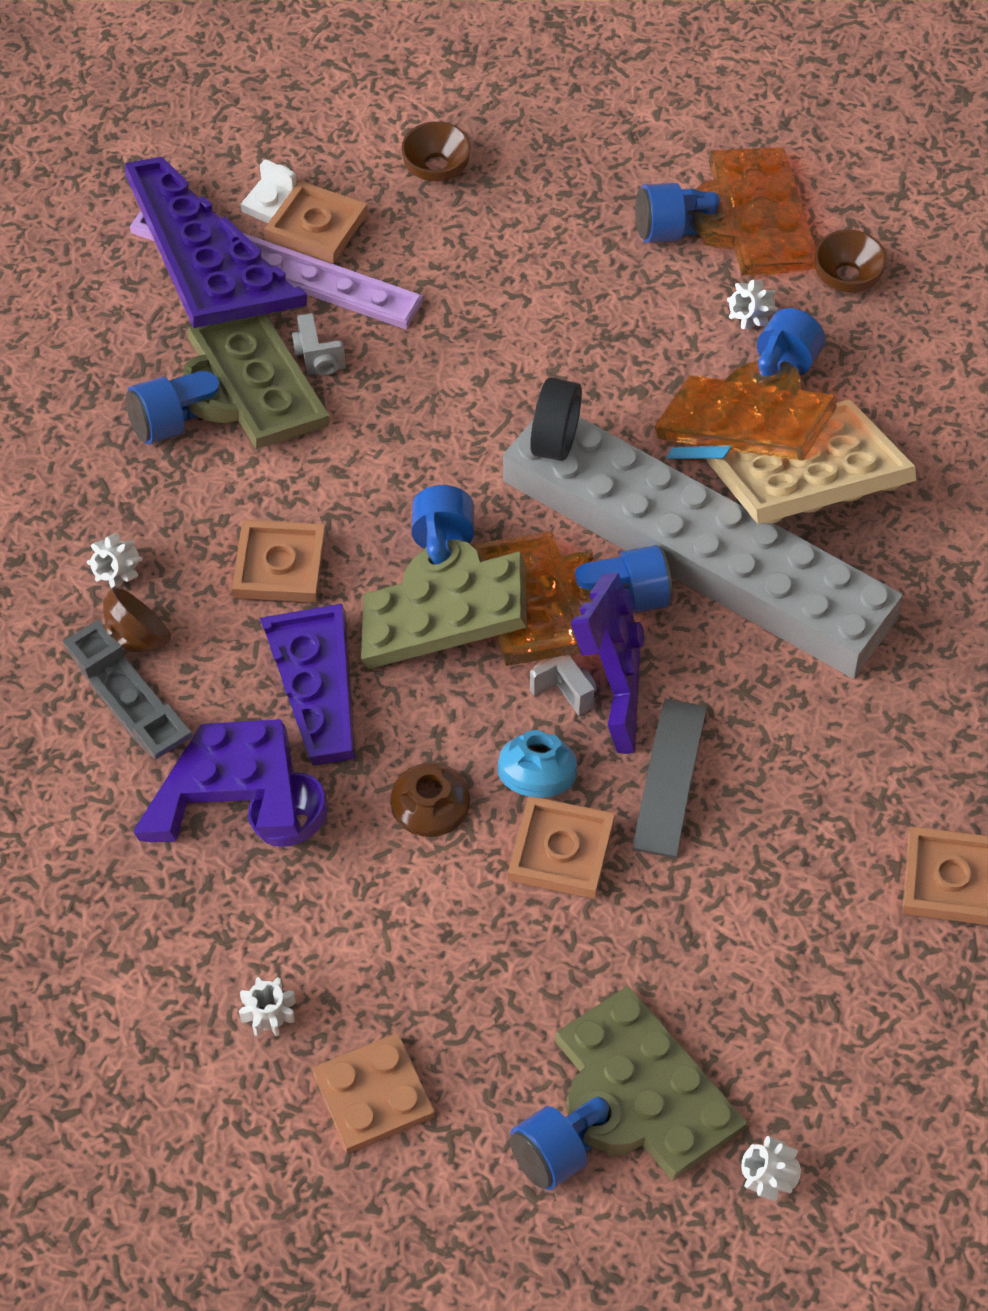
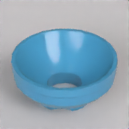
M531 730L505 744L500 752L497 772L505 786L514 792L529 797H553L567 791L574 784L577 777V758L574 751L556 735L546 734L541 730ZM528 747H545L551 750L546 753H537Z

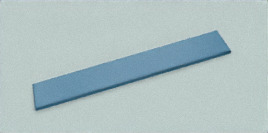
M732 446L672 447L666 458H725Z

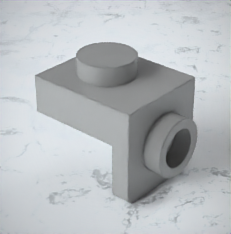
M313 313L298 315L299 332L292 333L295 356L303 355L307 375L317 373L325 376L331 375L337 370L346 369L343 342L339 340L319 344Z
M567 651L554 658L547 657L542 659L530 671V691L534 696L557 685L579 716L594 708V692L597 691L594 679L586 669L580 670Z

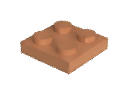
M298 181L264 228V238L266 241L334 264L366 218L367 203Z
M242 520L232 585L233 598L317 603L326 537L325 524Z
M528 796L508 869V881L596 899L613 830L615 813Z
M910 826L902 914L988 925V836Z
M398 1032L312 1067V1074L347 1154L435 1118L434 1110Z

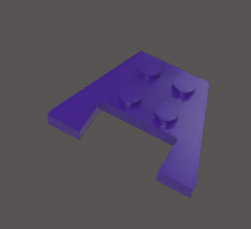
M619 572L602 574L590 592V598L593 601L583 603L580 608V613L583 616L574 617L571 626L582 656L600 655L614 695L607 726L617 753H635L640 647L644 646V630L641 622H635L632 594L629 589H624Z
M282 720L201 724L136 825L134 834L137 839L144 842L177 841L188 803L262 800L256 829L262 838L299 836L301 829L295 810L297 800L291 780V772L293 770L288 733Z

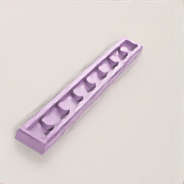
M140 211L130 225L131 233L154 241L145 218ZM243 233L261 250V257L272 267L278 266L286 273V280L294 288L299 286L309 296L406 330L423 303V295Z

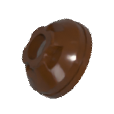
M436 121L423 123L411 129L404 137L401 148L403 161L406 168L413 175L423 180H448L457 176L467 166L470 156L469 138L463 130L451 123ZM433 157H441L448 162L447 166L441 170H432L425 163Z
M857 230L835 231L825 236L817 245L814 255L815 270L819 278L833 289L842 292L864 291L875 285L882 277L886 265V253L880 242L865 232ZM842 266H852L859 271L860 275L856 279L845 280L840 278L836 271Z
M113 586L108 591V594L103 599L105 619L103 627L123 648L130 652L134 650L151 651L161 649L164 644L169 642L171 634L168 628L142 601L117 586Z
M427 762L408 768L398 777L392 788L390 805L394 818L403 829L422 837H436L447 834L461 825L470 809V794L466 782L456 770L444 764ZM426 780L437 781L443 788L442 792L434 798H424L417 793L416 789L420 783Z

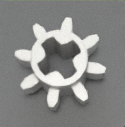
M751 280L749 284L736 283L737 291L727 298L731 311L729 318L742 319V329H751L755 324L757 326H766L769 322L767 318L773 312L778 311L773 298L776 293L775 290H762V280Z
M115 533L107 536L105 540L93 543L91 547L95 553L92 555L91 560L87 561V564L91 565V569L96 576L95 580H109L112 588L113 586L118 587L122 585L124 581L128 582L137 578L138 574L134 569L138 562L143 559L139 556L134 546L135 541H120L119 534Z
M257 977L255 985L250 991L241 990L240 996L245 1007L239 1010L242 1023L253 1020L252 1027L255 1036H258L262 1030H272L275 1036H279V1027L284 1021L294 1023V1012L289 1008L296 1003L294 991L282 993L281 978L277 977L271 982L262 981Z
M766 1136L764 1146L752 1144L744 1154L741 1164L742 1173L747 1178L744 1185L745 1188L756 1191L758 1196L772 1201H776L778 1191L791 1193L792 1189L798 1184L801 1175L800 1164L795 1159L798 1150L770 1136Z

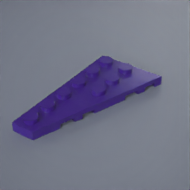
M163 157L125 163V176L193 328L307 306V293L299 286L294 288L286 280V273L278 266L272 267L261 257V250L225 216L220 218L212 211V204L204 196L199 198L189 189V182Z

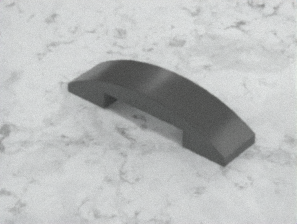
M100 620L95 621L63 641L65 648L92 688L128 734L155 760L193 737L192 732L168 703L164 705L124 657L121 645L106 632Z
M670 699L664 700L641 801L633 845L634 851L677 858L707 706Z

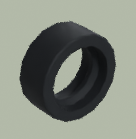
M552 377L545 380L538 397L530 438L532 455L558 461L567 459L575 438L582 402V387L580 383Z

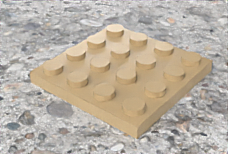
M850 399L699 440L700 446H732L725 458L704 459L757 524L776 523L786 516L801 512H816L826 505L841 501H856L863 495L881 490L892 491L898 489L903 484L916 481L915 465Z

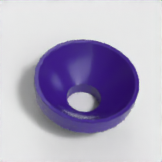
M298 772L291 773L292 787L296 792L297 805L295 806L296 816H307L306 823L300 828L299 836L262 838L256 829L262 800H251L248 810L249 823L254 832L265 843L279 847L293 846L310 839L322 826L328 814L329 804L323 787L313 776Z

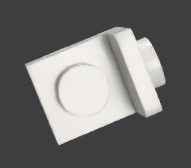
M264 160L260 164L261 180L241 203V211L269 223L297 184L296 174L286 166Z

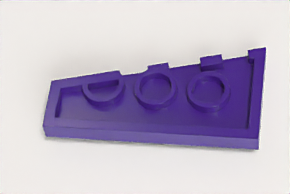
M337 604L261 617L263 629L269 641L271 652L280 672L282 683L312 765L356 759L347 623L343 605Z

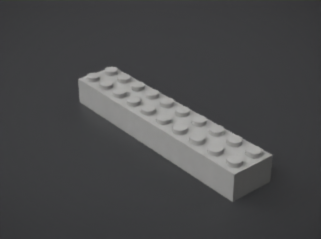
M579 417L570 453L564 461L532 455L530 438L533 420L503 454V481L624 550L657 545L665 552L672 577L852 679L857 676L898 620L903 594L774 523L757 524L743 506Z

